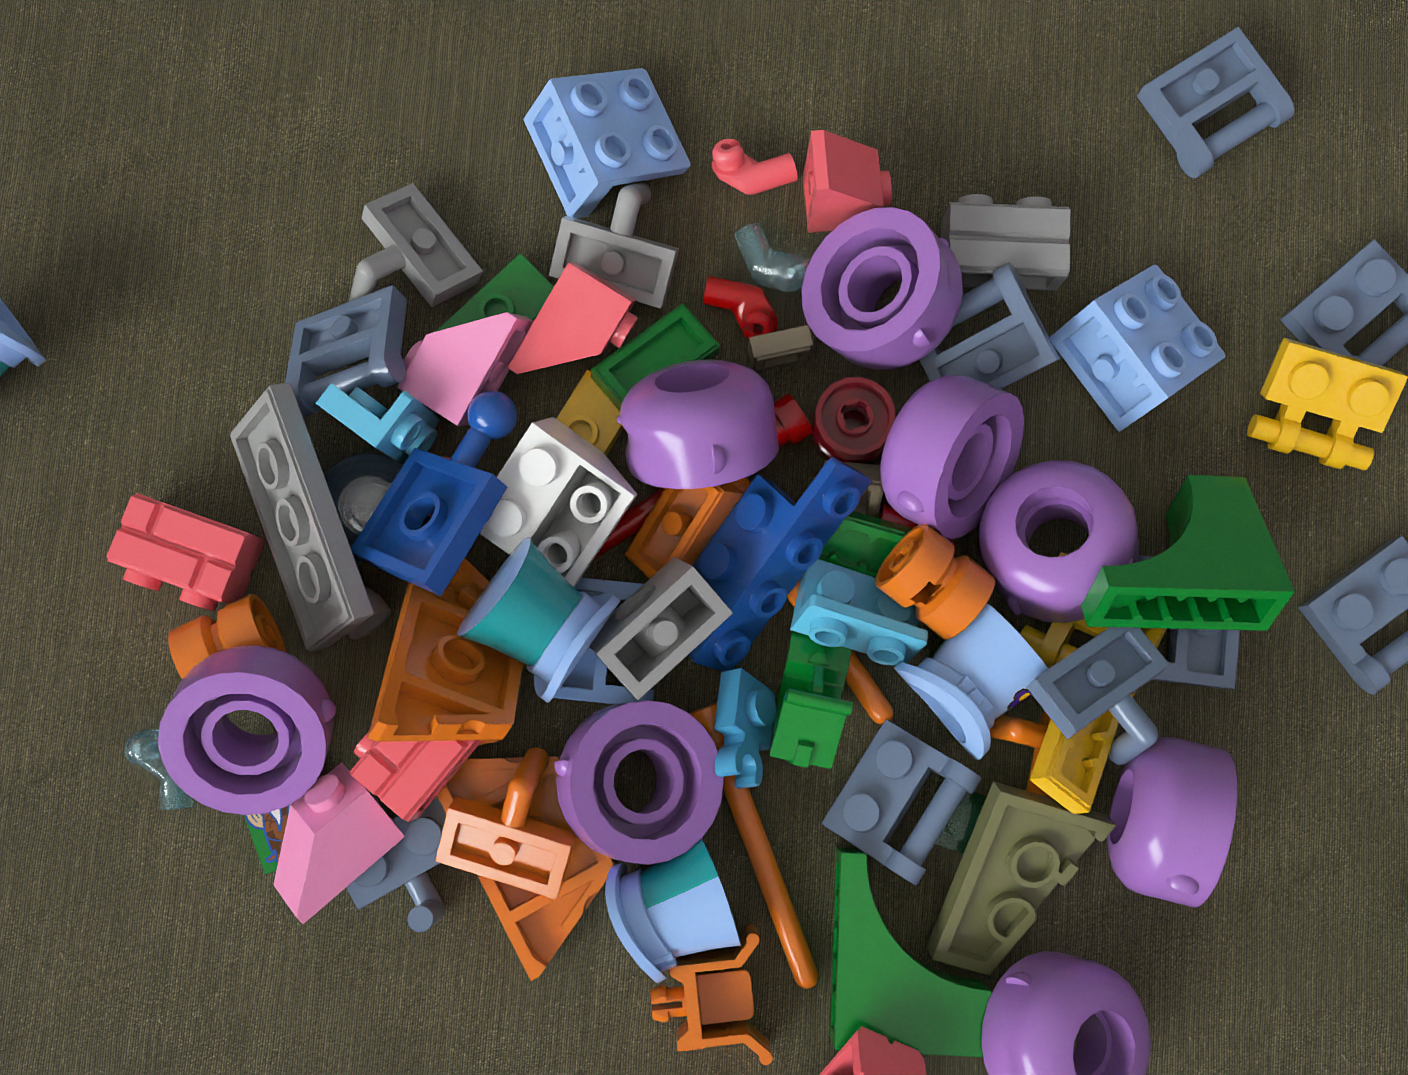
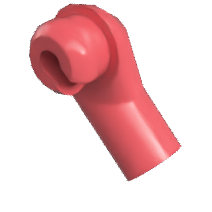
M723 139L712 150V169L718 179L744 194L755 195L798 180L796 166L790 153L757 162L746 155L740 146V142L734 139Z

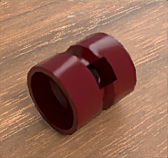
M845 377L832 383L820 396L812 426L813 445L819 457L824 461L835 457L842 462L874 464L883 453L888 433L896 419L895 405L889 393L877 382L864 377Z

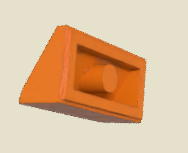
M732 483L697 489L665 488L624 555L649 579L673 557L692 566L744 492Z

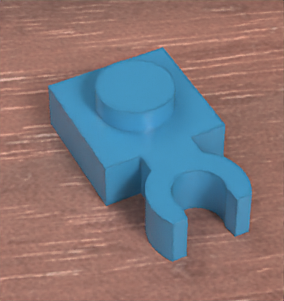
M742 668L721 672L714 726L716 731L724 735V745L718 750V754L715 757V774L719 777L736 775L734 786L738 789L760 785L763 776V765L759 751L770 749L772 724L776 717L775 692Z

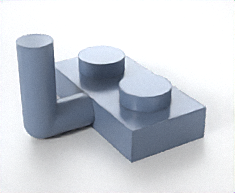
M1109 627L1036 677L1026 688L1067 740L1109 710L1126 732L1112 742L1108 756L1115 764L1125 765L1155 744L1159 736L1157 727L1133 699L1131 694L1163 672L1170 664L1140 628Z
M437 796L418 819L409 822L401 819L399 816L392 819L405 837L346 887L358 910L404 884L416 905L407 917L408 925L413 931H427L443 918L445 905L427 873L429 869L440 864L435 860L447 815Z

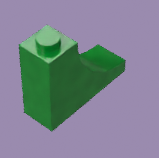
M1187 475L1165 514L1170 536L1169 548L1159 555L1140 562L1102 566L1081 605L1086 625L1089 627L1267 631L1295 591L1246 478Z
M836 847L829 1035L834 1049L840 1051L862 1026L886 1036L891 1044L897 1041L919 1050L924 1055L983 1057L981 1044L982 1024L987 1003L991 996V990L979 979L945 973L925 964L906 951L891 936L875 906L867 873V854L859 848Z

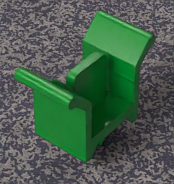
M796 631L791 632L787 660L775 702L776 717L770 748L771 757L785 759L792 765L808 768L809 765L827 769L832 768L846 716L851 715L853 709V702L840 699L848 673L852 649L842 646H823L812 641L808 635Z

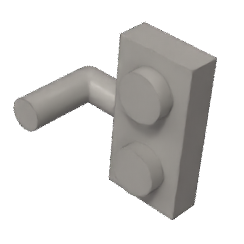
M639 181L619 191L610 228L570 216L563 217L549 276L559 279L568 262H577L635 298L637 302L661 309L666 302L679 248L633 235L639 208L650 200V187L646 183Z
M413 183L365 204L362 220L385 249L362 259L358 263L349 302L376 292L379 279L399 269H402L431 307L479 283L483 270Z

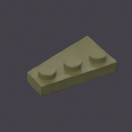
M993 781L926 945L931 959L990 975L1037 920L1035 910L1058 883L1064 887L1079 870L1075 864L1095 839L1102 843L1116 827V824L1106 814L1090 810L1088 813L1072 814L1052 798Z

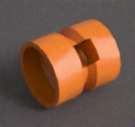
M928 524L918 525L909 531L886 557L877 572L875 586L901 607L907 608L915 605V618L941 639L948 640L966 629L979 615L993 592L995 579L994 576L969 556L961 555L955 558L954 544Z
M249 594L218 610L217 621L209 616L202 615L173 628L168 635L170 653L182 679L195 665L210 655L234 646L258 645L276 648L287 653L283 637L274 617L265 603L255 594Z

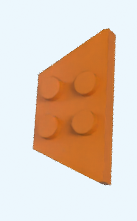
M408 582L368 739L376 742L503 740L514 724L523 663L488 646L457 636V631L462 621L480 596L468 585L460 593L448 585L443 594L439 596Z
M549 756V763L533 793L527 818L573 832L565 821L558 802L557 773L554 762L559 761L560 756ZM523 757L467 759L437 795L446 814L455 796L503 810L509 783ZM577 836L557 899L477 875L530 981L540 977L606 882L611 866L616 865L614 859L593 851L579 840Z

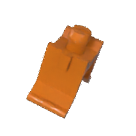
M748 924L745 927V934L740 939L741 946H735L734 949L676 957L677 966L669 969V974L684 984V986L667 988L665 984L650 990L651 1004L682 1001L652 1006V1017L656 1021L669 1022V1018L687 1016V1019L678 1027L677 1051L744 1043L759 1056V1060L763 1065H769L772 1062L773 1056L768 1038L747 1021L754 1015L750 973L746 969L723 971L724 969L742 967L757 947L760 939L755 925ZM713 970H722V971H718V972H709V973H700V974H697V972L713 971Z

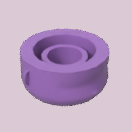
M894 207L874 208L858 213L839 224L819 245L805 272L802 286V308L807 324L816 337L851 363L873 370H893L909 366L927 356L952 329L960 311L963 296L962 274L956 256L949 248L948 241L944 238H938L921 218L909 211ZM902 279L900 290L894 300L883 309L874 312L876 302L883 291L895 281Z
M724 360L686 361L661 368L635 383L621 403L620 415L617 417V422L622 424L628 433L625 456L631 475L639 481L655 487L697 489L734 482L766 467L776 457L779 450L773 395L768 383L753 369Z
M961 375L942 376L924 384L914 392L894 420L882 453L880 478L887 502L902 517L919 525L928 524L944 537L950 539L963 537L973 531L980 524L989 498L998 486L1012 475L1016 465L1024 431L1023 408L1018 398L1011 393L971 377Z
M1050 460L1032 464L1015 472L1002 482L989 498L980 520L978 541L981 558L986 571L994 576L995 590L1016 615L1022 613L1044 622L1067 623L1084 620L1081 605L1101 567L1136 563L1139 559L1138 525L1134 508L1126 494L1109 476L1095 469L1094 466L1075 461ZM1064 518L1075 521L1084 527L1088 534V539L1081 548L1067 556L1050 558L1035 554L1029 548L1030 539L1035 530L1041 524L1052 519Z
M258 645L234 646L221 650L195 665L178 685L160 721L158 749L161 760L171 779L187 795L205 806L222 812L241 815L272 812L300 799L316 783L324 767L331 744L334 728L333 716L336 713V706L331 701L324 683L316 673L293 655L276 648ZM236 710H250L260 713L273 723L277 732L267 735H255L243 731L234 725L226 714Z
M650 700L613 704L594 712L577 727L566 742L559 761L554 762L557 773L558 802L565 821L579 840L593 851L612 859L648 865L666 862L686 853L703 838L714 822L721 804L724 781L723 777L715 774V757L718 751L714 741L703 725L694 717L669 703ZM640 750L647 754L653 762L657 775L656 790L647 806L640 811L633 812L625 808L617 798L614 789V774L623 758L631 752Z
M1158 737L1155 744L1123 766L1115 787L1109 817L1116 824V827L1107 836V847L1113 871L1125 887L1135 893L1194 908L1202 905L1208 899L1225 865L1235 824L1237 775L1231 754L1225 749L1180 738Z
M1041 951L1028 955L1012 965L997 982L988 1000L984 1014L981 1044L984 1064L989 1075H1146L1150 1060L1151 1038L1147 1016L1139 996L1130 983L1108 966L1092 960L1061 952ZM1079 1032L1078 1044L1074 1051V1041Z

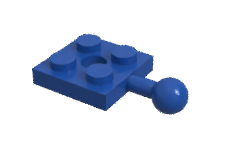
M486 391L477 395L472 400L467 413L471 428L450 460L417 448L413 449L352 545L351 551L354 556L366 564L439 596L443 594L508 488L493 474L475 468L490 441L499 440L509 435L517 422L515 404L507 395L499 391ZM429 514H433L429 522L421 527Z

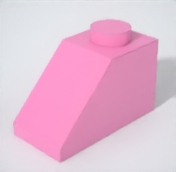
M506 312L426 334L423 341L415 343L404 359L406 377L403 382L399 383L397 388L407 391L422 404L455 425L470 426L467 418L470 403L477 395L483 392L498 391L510 370L507 368L534 321L526 316Z
M342 762L328 774L319 777L305 795L293 802L289 809L273 885L302 924L306 923L405 837L366 788L351 776L350 771Z

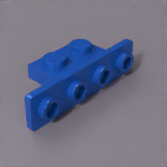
M831 457L797 503L773 481L759 474L755 477L692 565L733 612L728 619L688 654L695 663L724 672L733 670L736 664L746 657L751 644L771 617L783 607L788 594L807 568L818 560L825 544L845 517L850 515L857 507L860 497L871 483V480L866 475L837 458Z

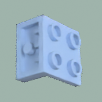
M643 68L552 78L548 81L523 119L566 214L570 217H588L613 186L684 174L691 165L647 71Z
M1152 265L1098 297L1049 337L1053 346L1118 432L1128 427L1225 358V353L1218 345L1214 332L1209 326L1198 319L1182 298L1178 285L1165 275L1157 265Z

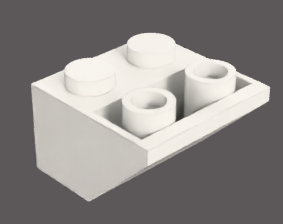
M556 418L543 419L531 423L497 476L508 488L480 534L509 555L521 541L529 537L547 561L575 587L637 496V493L601 450Z

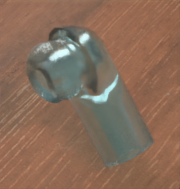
M760 223L744 226L734 234L749 272L756 283L785 292L796 291L803 286L805 272L810 263V259L807 256L771 249Z
M147 728L131 735L124 746L125 757L131 764L139 765L160 779L161 811L192 808L193 798L187 795L171 779L161 760L158 749L159 730Z

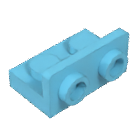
M331 383L316 402L318 406L372 446L403 465L414 448L427 452L438 435L435 427L440 422V419L407 391H403L388 410L357 386L348 396Z
M818 559L807 568L800 578L790 630L808 635L817 644L828 647L842 646L867 654L876 663L897 665L900 662L908 663L927 645L928 631L918 628L919 620L915 618V605L907 608L898 605L875 586V577Z

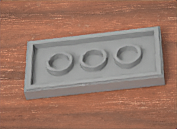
M290 382L269 385L233 429L230 437L306 650L311 653L329 648L373 616L374 611Z

